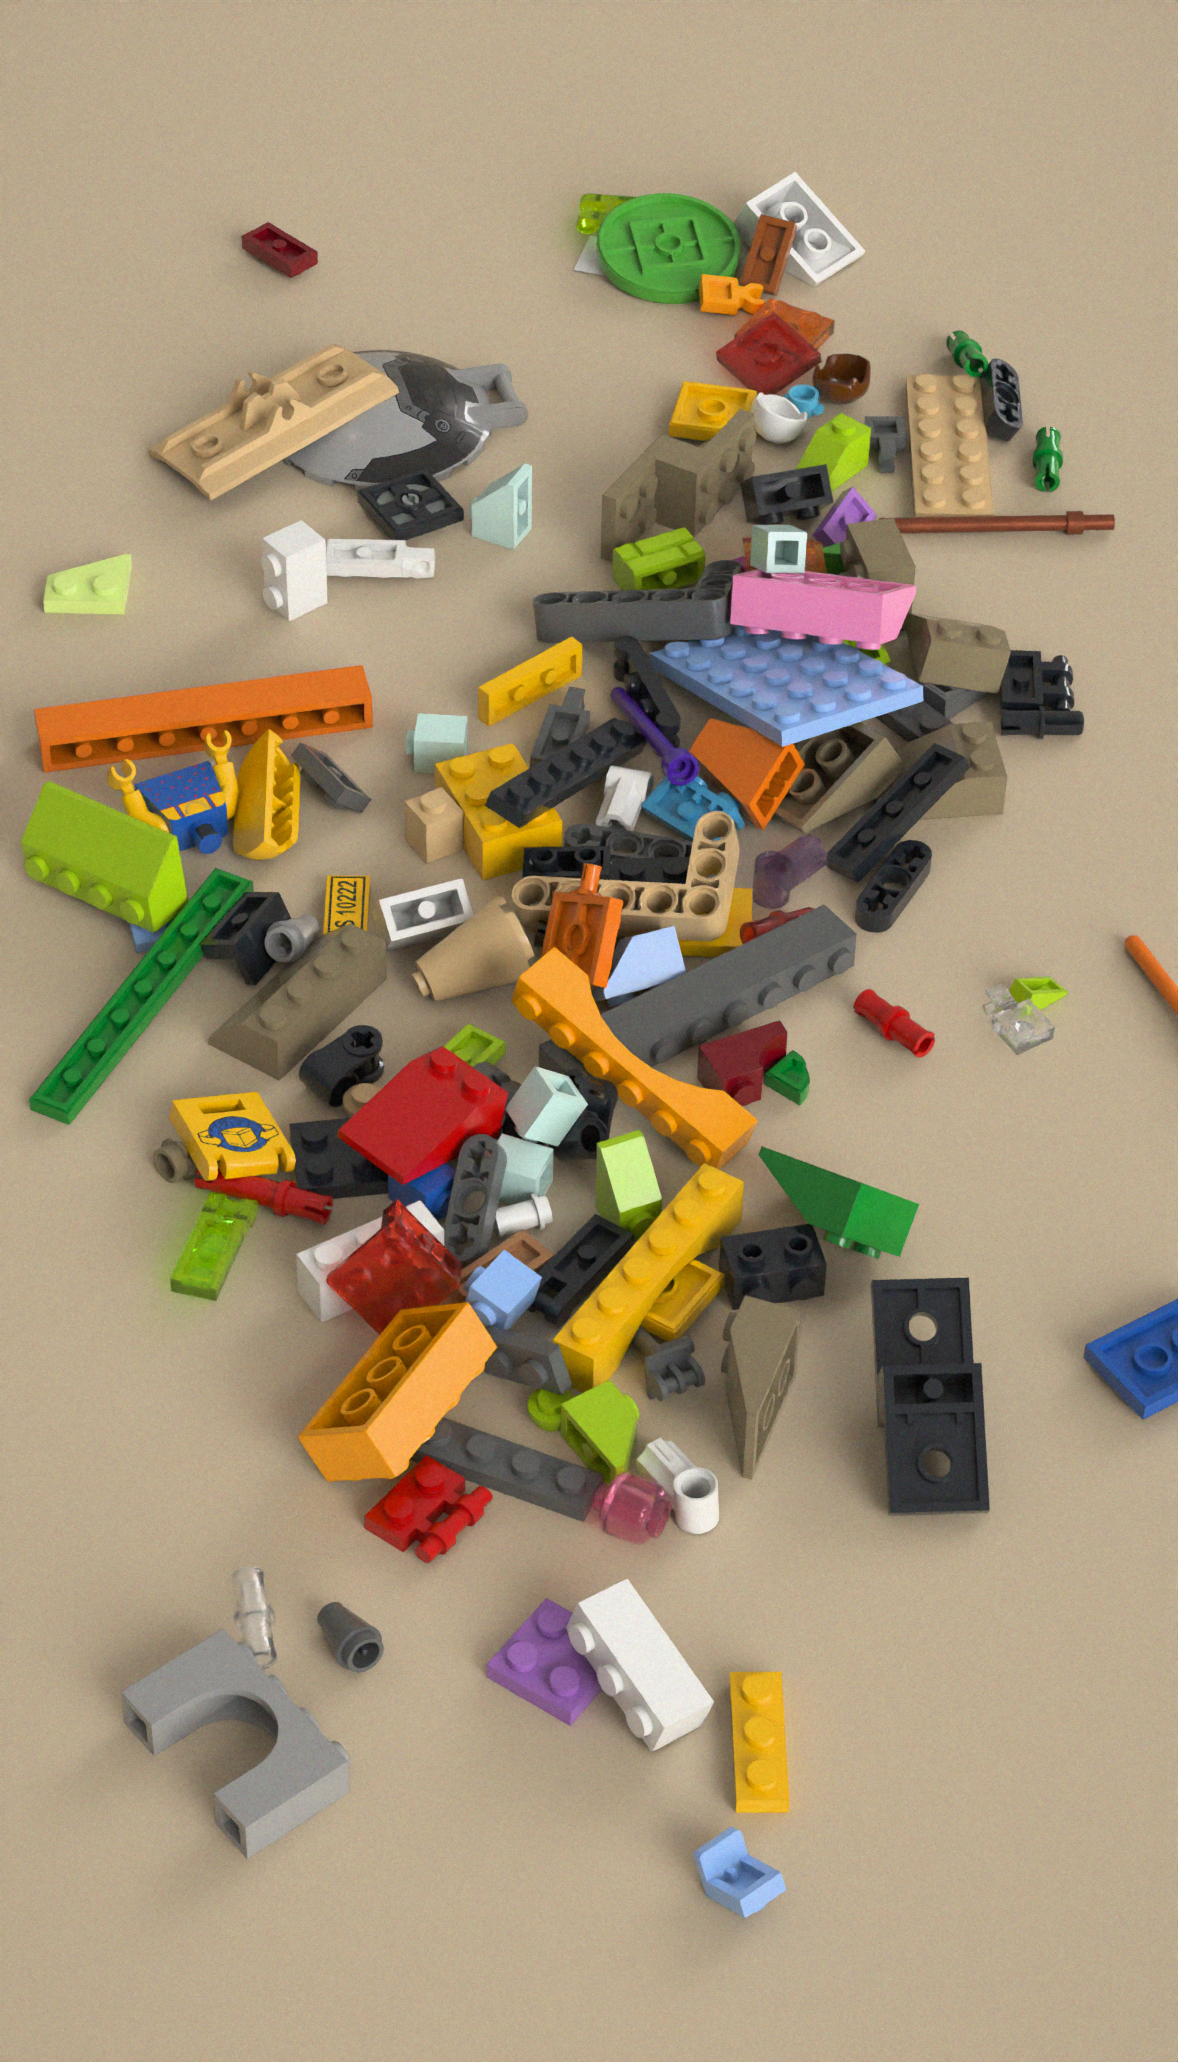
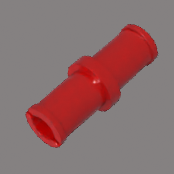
M872 989L862 991L856 998L853 1005L854 1012L878 1027V1032L882 1037L889 1041L896 1040L918 1058L927 1055L931 1051L935 1043L934 1033L912 1020L906 1009L899 1005H891Z

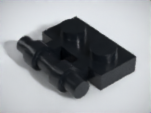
M1011 650L1000 685L1001 711L1002 709L1038 710L1039 706H1051L1054 711H1071L1075 704L1074 692L1070 689V685L1073 682V670L1068 665L1067 657L1058 655L1053 658L1052 662H1041V651ZM1042 682H1049L1051 685H1042Z

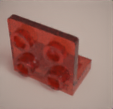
M396 1199L383 1210L381 1229L328 1273L326 1282L380 1335L400 1310L438 1306L461 1286L462 1263Z

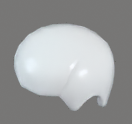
M759 393L750 409V412L754 413V431L765 440L776 444L789 443L796 439L802 433L808 416L805 411L800 413L797 407L786 398L773 394L764 395Z

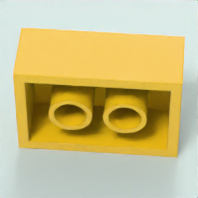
M513 743L435 763V789L442 787L463 810L464 850L482 880L523 870L524 848L562 847V819L554 807L523 827L518 828L485 806L492 790L529 769Z

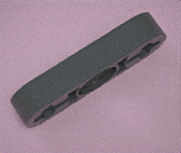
M477 1134L470 1137L461 1147L444 1225V1255L460 1269L470 1265L489 1251L507 1163L505 1150L494 1138L486 1134ZM485 1150H487L491 1154V1158L483 1159L480 1167L475 1162V1158L482 1157ZM480 1174L487 1180L486 1182L479 1179ZM475 1191L484 1192L485 1200L481 1208L475 1212H465L463 1205L466 1197ZM462 1221L469 1224L468 1229L461 1224ZM468 1237L473 1242V1246L466 1247L462 1255L456 1248L458 1245L465 1244Z

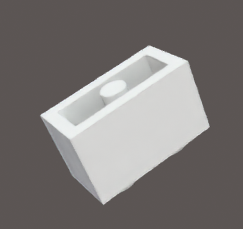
M300 520L262 538L263 598L270 609L276 610L287 621H291L328 603L325 539Z
M463 878L380 899L372 910L379 938L386 941V952L446 937L473 916V911Z

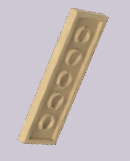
M927 373L906 375L905 392L914 517L994 516L980 377H972L966 374L957 376H939Z

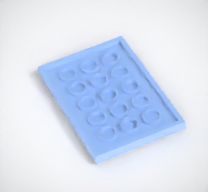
M734 625L731 633L725 637L671 642L665 645L664 649L650 653V663L655 671L782 747L923 702V686L907 678L903 673L882 664L881 661L860 652L858 648L851 647L844 642L843 644H824L819 642V636L806 634L805 639H787L781 637L782 631L769 629L768 634H750L745 632V626Z

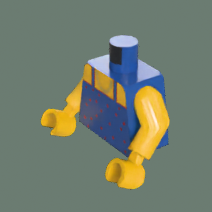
M224 730L223 742L225 746L215 747L211 743V736L208 733L205 741V751L210 758L215 759L216 765L214 766L209 761H205L136 783L133 787L131 782L136 775V768L132 761L124 759L121 767L126 778L118 776L114 766L111 765L107 773V783L111 788L122 792L124 797H121L120 800L127 815L177 836L179 851L197 846L201 853L211 854L219 849L222 844V838L228 833L227 820L234 816L239 796L233 762H228L227 759L232 742L231 735L227 730Z

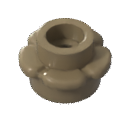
M170 1138L165 1139L161 1144V1148L157 1149L153 1154L154 1165L160 1176L167 1182L174 1183L181 1178L187 1180L194 1172L195 1163L183 1142L173 1141Z

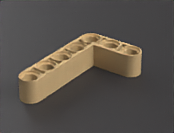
M711 811L702 815L697 821L685 884L599 879L597 893L605 897L624 901L617 936L632 937L674 926L678 940L713 941L725 932L740 853L734 822L728 814L721 811ZM723 837V838L720 839V840L712 841V840L715 839V838ZM711 874H717L714 877L705 878L706 876H709ZM528 876L520 879L514 885L511 895L522 926L527 930L538 932V921L544 920V922H548L553 893H569L579 889L581 878ZM534 902H539L538 904H536V905H534V906H529L530 904H532V903H534ZM661 909H668L663 913H656ZM711 911L709 914L699 915L700 913Z

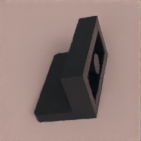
M245 892L200 944L206 958L234 959L247 985H257L276 962V960L270 957L265 948V937L268 928L275 922L291 919L280 893Z

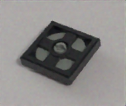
M426 468L357 491L358 503L391 540L408 541L414 537L464 520V509Z

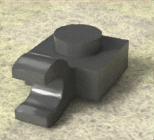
M865 416L864 425L871 428L869 450L878 451L879 472H895L894 455H896V450H905L906 435L903 416Z

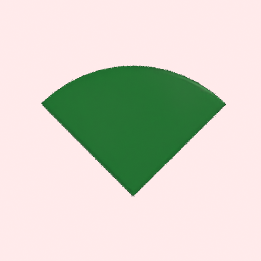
M792 1050L765 1073L764 1085L799 1106L804 1102L809 1092L810 1077L805 1060L800 1054Z

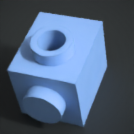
M503 1250L486 1269L479 1266L468 1278L464 1289L468 1292L465 1302H469L485 1329L489 1326L508 1330L534 1302L542 1277L506 1250Z

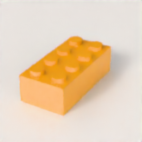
M469 1302L402 1309L298 1435V1439L327 1482L359 1481L361 1479L373 1478L392 1479L397 1477L408 1468L409 1459L420 1445L433 1436L435 1426L445 1413L458 1404L460 1394L470 1381L483 1372L485 1362L496 1350L497 1346Z

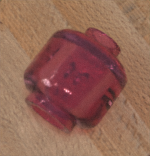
M622 1472L610 1484L603 1482L599 1486L594 1498L593 1510L599 1512V1525L604 1533L633 1544L641 1545L646 1543L651 1537L656 1539L662 1534L669 1518L671 1502L665 1499V1491L659 1483L629 1472Z

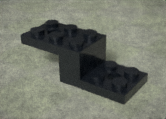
M969 1277L872 1280L871 1304L878 1427H884L888 1516L988 1513L990 1511L982 1364L974 1363ZM925 1316L931 1319L936 1329L935 1336L926 1341L913 1337L909 1330V1321L912 1318ZM930 1451L944 1453L950 1461L949 1472L942 1477H934L928 1474L923 1467L924 1455Z

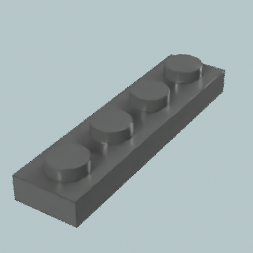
M443 1417L435 1426L433 1436L422 1443L409 1459L419 1463L428 1455L461 1475L467 1481L582 1522L585 1521L604 1487V1474Z

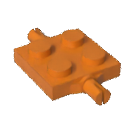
M583 863L584 867L579 889L569 893H553L541 958L555 947L588 975L590 986L607 988L624 901L605 897L597 893L602 867Z

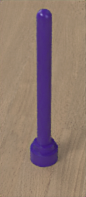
M622 687L613 688L610 693L612 701L662 758L661 769L663 774L671 783L678 786L692 782L699 770L695 757L687 749L675 748Z

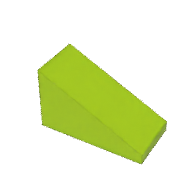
M1050 976L1015 978L1001 1006L1018 1021H1021L1067 995L1068 991Z

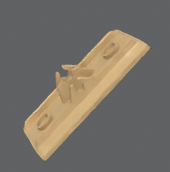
M330 344L270 379L250 370L248 375L252 378L253 382L249 391L244 390L245 381L240 377L236 378L226 404L167 436L163 441L148 448V453L160 461L163 460L194 483L211 501L351 421L371 407L398 394V387L386 374L344 346Z

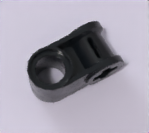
M357 1025L349 1028L343 1035L322 1049L312 1052L304 1060L299 1070L300 1081L330 1106L339 1107L343 1105V1096L350 1087L362 1083L372 1084L382 1077L384 1064L379 1056L383 1046L382 1034L378 1029L368 1025Z
M571 1069L564 1075L570 1077L588 1105L559 1146L549 1144V1147L553 1149V1155L560 1160L597 1159V1143L609 1139L613 1112L618 1097L617 1088L608 1080L601 1079L595 1081L589 1079L584 1071Z

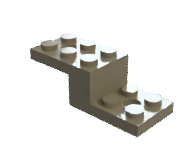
M740 409L703 449L661 434L602 495L601 559L613 563L614 548L626 543L636 542L646 530L652 528L654 523L674 530L685 527L693 537L705 525L711 524L716 513L725 504L728 505L732 501L735 493L741 488L740 484L751 478L754 474L755 464L752 462V448L756 441V431L753 430L754 413Z

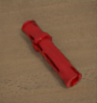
M217 1164L218 1174L216 1180L205 1181L197 1177L194 1181L198 1189H206L273 1209V1213L281 1217L291 1214L325 1225L332 1213V1210L325 1209V1205L333 1206L332 1196L298 1188L294 1181L287 1179L281 1182L260 1176L225 1179L219 1170V1164ZM197 1168L196 1174L201 1175Z

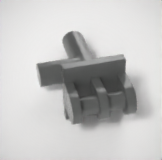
M639 1326L631 1342L645 1357L647 1396L650 1400L657 1398L659 1401L668 1399V1393L675 1391L677 1394H682L687 1391V1386L694 1384L695 1387L705 1385L704 1372L698 1362L691 1356V1353L695 1352L693 1340L688 1334L659 1345L643 1326Z

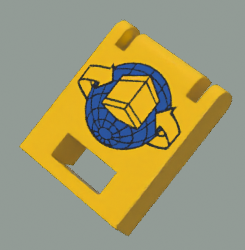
M258 1092L172 1100L169 1120L205 1181L216 1180L218 1174L217 1161H220L219 1170L225 1179L276 1174L278 1166L282 1172L294 1171L296 1163L294 1151Z

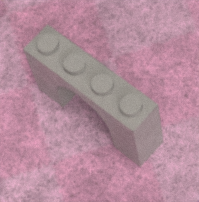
M224 1629L219 1630L121 1691L124 1724L153 1756H156L200 1727L223 1720H237L253 1724L264 1730L274 1740V1748L261 1763L213 1793L216 1825L247 1859L350 1792L349 1768L351 1767V1761L343 1746L335 1740L330 1742L319 1730L318 1724L310 1711L304 1707L299 1709L288 1698L286 1689L281 1681L273 1674L268 1676L257 1665L250 1648L243 1642L236 1643Z

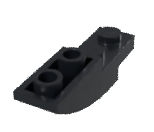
M610 846L524 848L522 878L528 876L581 878L584 867L583 863L602 867L599 877L602 880L685 884L690 857L611 859Z

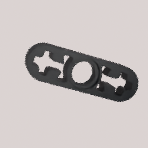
M994 358L989 362L987 371H982V376H980L984 423L986 428L995 437L1003 441H1010L1023 426L1019 377L1011 365L1001 359Z
M906 840L895 846L857 898L855 921L861 929L879 933L892 927L930 874L932 851L928 845L917 840ZM905 863L909 864L908 869L904 867ZM895 882L902 884L904 888L893 890L888 889L883 885L885 883ZM879 903L883 904V909H877Z

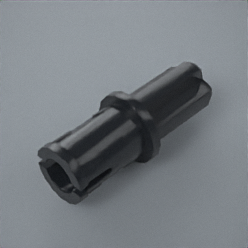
M1039 706L1038 710L1002 709L1001 717H1003L1001 718V736L1038 735L1039 739H1043L1044 735H1080L1084 729V716L1081 711H1044V706Z

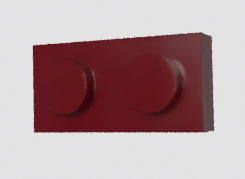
M269 222L241 236L242 249L290 278L318 264V251Z

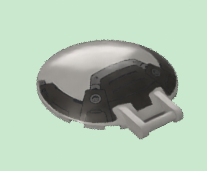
M392 350L353 352L386 374L397 385L399 393L371 407L351 421L284 458L282 461L288 466L294 464L305 470V477L331 487L335 481L354 484L355 491H360L424 468L439 482L450 477V470L461 464L469 466L484 451V443L488 436H491L493 429L522 425L528 419V411L524 403L517 398L511 384L512 374L505 364L458 369L441 360L411 352ZM498 389L503 402L491 404L486 391Z

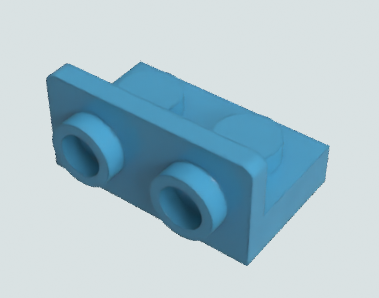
M665 776L641 805L647 815L692 842L697 821L702 815L711 811H721L728 814L734 822L735 829L739 831L745 826V822L738 812L740 809L739 804L722 791L716 795L708 790V785L699 776H696L689 784L682 786L671 783ZM721 837L715 838L712 841L719 840Z

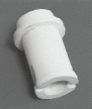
M535 1193L530 1194V1200L498 1208L494 1222L498 1238L533 1227L543 1230L545 1229V1224L553 1222L550 1204L546 1195L537 1197Z

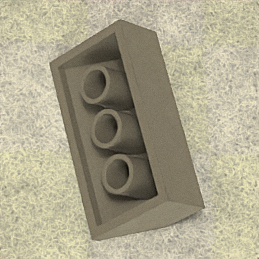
M351 923L317 937L311 942L301 958L288 963L208 1037V1044L280 1081L387 979L386 941Z

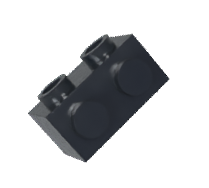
M826 464L753 476L740 484L747 522L760 520L761 525L783 523V516L797 514L798 520L821 516L820 510L834 503Z
M803 1224L721 1237L719 1271L725 1274V1289L732 1310L740 1308L745 1295L772 1303L807 1300L824 1296L827 1263L813 1225Z

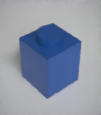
M445 1163L404 1185L388 1175V1197L400 1208L421 1201L438 1221L447 1216L456 1170L448 1163Z

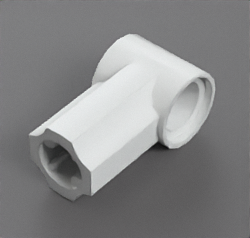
M610 766L605 781L604 800L596 819V825L633 831L640 811L643 809L641 805L652 793L653 773Z
M660 1437L647 1444L643 1453L636 1460L637 1470L674 1509L675 1522L678 1527L692 1534H702L713 1529L719 1521L718 1480L715 1474L708 1469L696 1467L672 1441H664Z

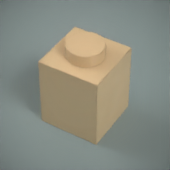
M442 787L405 801V840L426 864L464 850L463 810Z

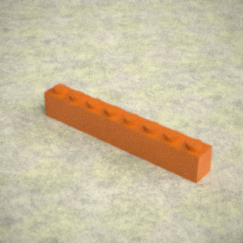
M363 665L34 709L37 742L44 773L123 762L124 759L134 761L205 751V741L208 733H210L211 743L215 747L225 746L223 742L224 730H227L231 735L232 742L230 747L255 744L268 729L273 731L282 740L373 728L372 694Z

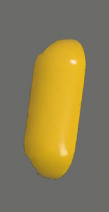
M270 729L252 746L237 776L239 796L234 814L233 849L238 855L251 860L275 858L286 852L298 839L300 769L297 762L290 764L286 755L278 747L283 743V740Z

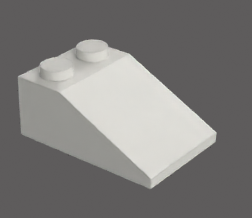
M796 172L746 202L733 223L739 232L740 238L751 248L760 214L795 222L798 227L784 271L813 287L865 253L860 244Z

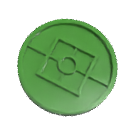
M674 193L648 194L621 203L610 211L602 221L596 243L597 260L609 280L623 291L635 297L664 304H684L699 301V281L701 275L708 274L734 278L740 266L742 253L739 232L733 222L722 211L700 199Z

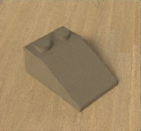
M907 613L904 625L919 682L998 694L1011 654L1005 631L991 625Z
M991 721L949 724L895 748L894 750L906 768L878 798L873 800L875 804L936 743L964 756L969 769L920 820L1003 814L1007 773Z
M861 722L802 740L795 748L805 765L774 815L805 834L878 798L906 766L884 735Z
M746 1295L738 1312H730L725 1323L723 1340L728 1341L729 1345L722 1359L721 1372L727 1374L726 1395L742 1477L752 1480L796 1376L801 1310Z

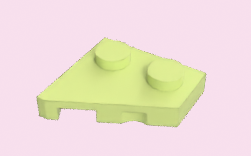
M131 554L119 555L48 575L43 598L44 613L125 615L132 569Z

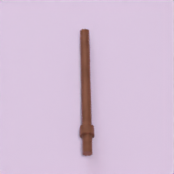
M1066 511V515L894 518L900 533L1066 531L1067 535L1083 534L1084 530H1114L1115 527L1114 514L1084 515L1083 511Z

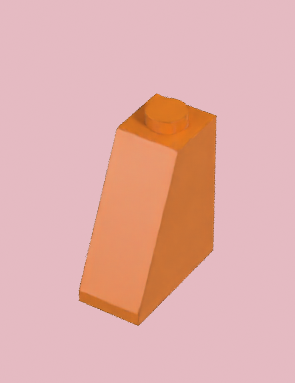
M711 718L701 733L695 738L689 750L697 760L703 775L720 792L722 791L731 796L739 804V811L756 828L762 830L767 826L805 765L794 744L782 747L753 729Z

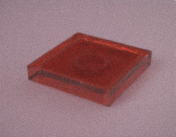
M775 312L716 351L717 361L750 390L757 391V395L759 393L775 395L822 362L821 353Z

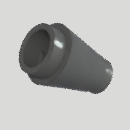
M331 1602L320 1610L317 1622L341 1667L360 1673L371 1669L379 1662L383 1655L384 1646L378 1629L344 1607L340 1602Z

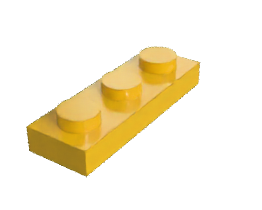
M571 636L479 686L478 719L490 727L581 677L582 644Z
M730 1672L729 1693L736 1813H788L789 1785L782 1672Z

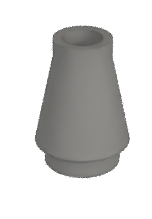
M310 915L273 923L268 928L265 937L267 953L274 960L284 963H292L301 958L311 942L319 935V923Z

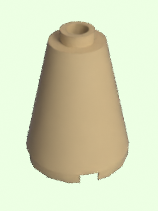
M499 896L491 900L415 961L417 971L411 973V977L421 997L429 995L433 1001H439L516 983L518 978L530 968L527 959L534 957V952L515 913L510 911L505 914L500 906L507 902L503 897Z

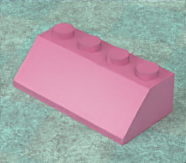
M756 569L733 575L730 624L745 626V632L750 634H768L770 629L782 631L781 637L787 639H805L807 634L819 636V642L824 644H843V640L856 641L857 648L881 649L882 643L897 639L916 594V585L805 571V573H766Z

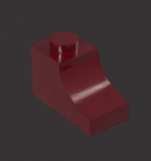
M779 1020L699 1045L698 1080L706 1089L726 1092L741 1106L761 1100L762 1079L765 1073L786 1056L787 1030Z

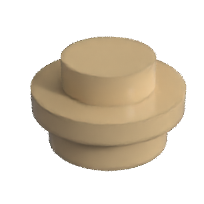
M362 1083L350 1087L343 1096V1108L349 1118L357 1113L382 1088L370 1083Z

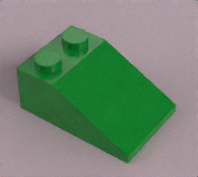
M761 1146L758 1154L807 1223L826 1230L823 1240L850 1249L852 1242L855 1241L852 1250L879 1259L881 1251L900 1257L917 1212L918 1203Z

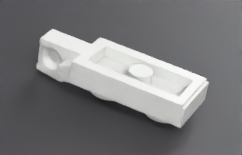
M329 538L326 542L327 576L413 577L414 579L434 577L435 551L434 548L406 546V540Z

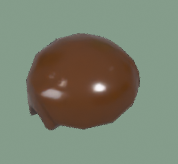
M848 353L830 355L827 357L826 363L821 370L819 365L815 366L812 378L813 387L818 390L820 397L830 403H853L863 397L869 389L871 377L870 361L860 355Z

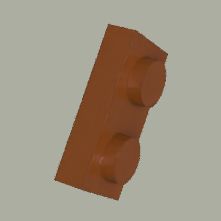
M760 214L740 281L741 286L744 287L750 283L760 284L763 286L762 293L777 296L798 227L795 222Z

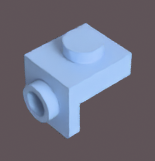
M729 1827L694 1852V1859L706 1896L744 1918L763 1909L769 1901L786 1890L781 1872L750 1856L741 1831L734 1827Z

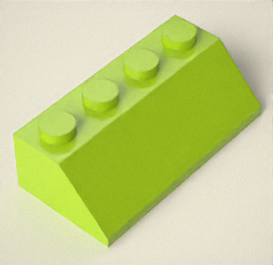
M51 781L43 785L21 839L25 861L24 867L29 877L153 933L179 914L187 904L188 896L177 836Z

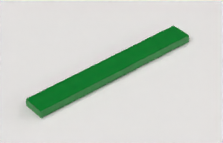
M218 868L212 871L30 1097L29 1102L32 1111L67 1125L72 1123L205 955L200 944L245 892H254L253 881Z

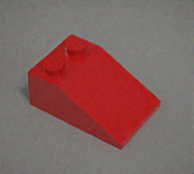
M441 1046L410 1061L338 1130L337 1137L393 1179L404 1185L459 1157L462 1145L470 1137L477 1134H486L492 1138L498 1137L508 1092L463 1061L455 1053Z

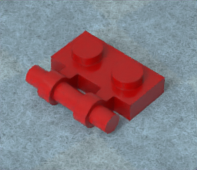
M426 1455L364 1515V1528L403 1553L417 1540L420 1542L415 1548L417 1557L425 1563H430L438 1554H446L456 1544V1536L466 1526H474L484 1516V1508L492 1501L493 1497L486 1487L480 1485L470 1495L463 1494L465 1492V1478ZM443 1513L449 1515L443 1522H435Z

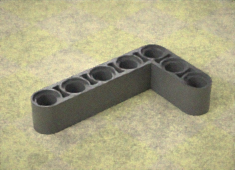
M720 560L708 564L696 587L691 589L551 592L538 595L533 599L537 640L544 643H560L572 636L579 642H615V639L625 635L632 636L638 641L700 640L725 637L731 633L734 627L733 624H730L733 575L742 573L741 563L735 560Z

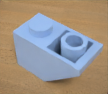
M666 927L621 939L613 953L612 968L609 973L607 988L594 987L591 992L594 1001L607 999L609 1007L620 1005L633 999V992L646 988L651 990L686 973L675 927Z

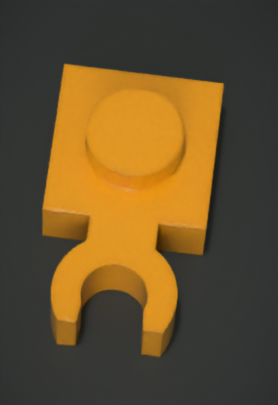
M702 274L699 281L700 311L736 315L738 308H742L750 314H760L764 306V300L760 299L763 286L750 283L743 287L738 286V278Z

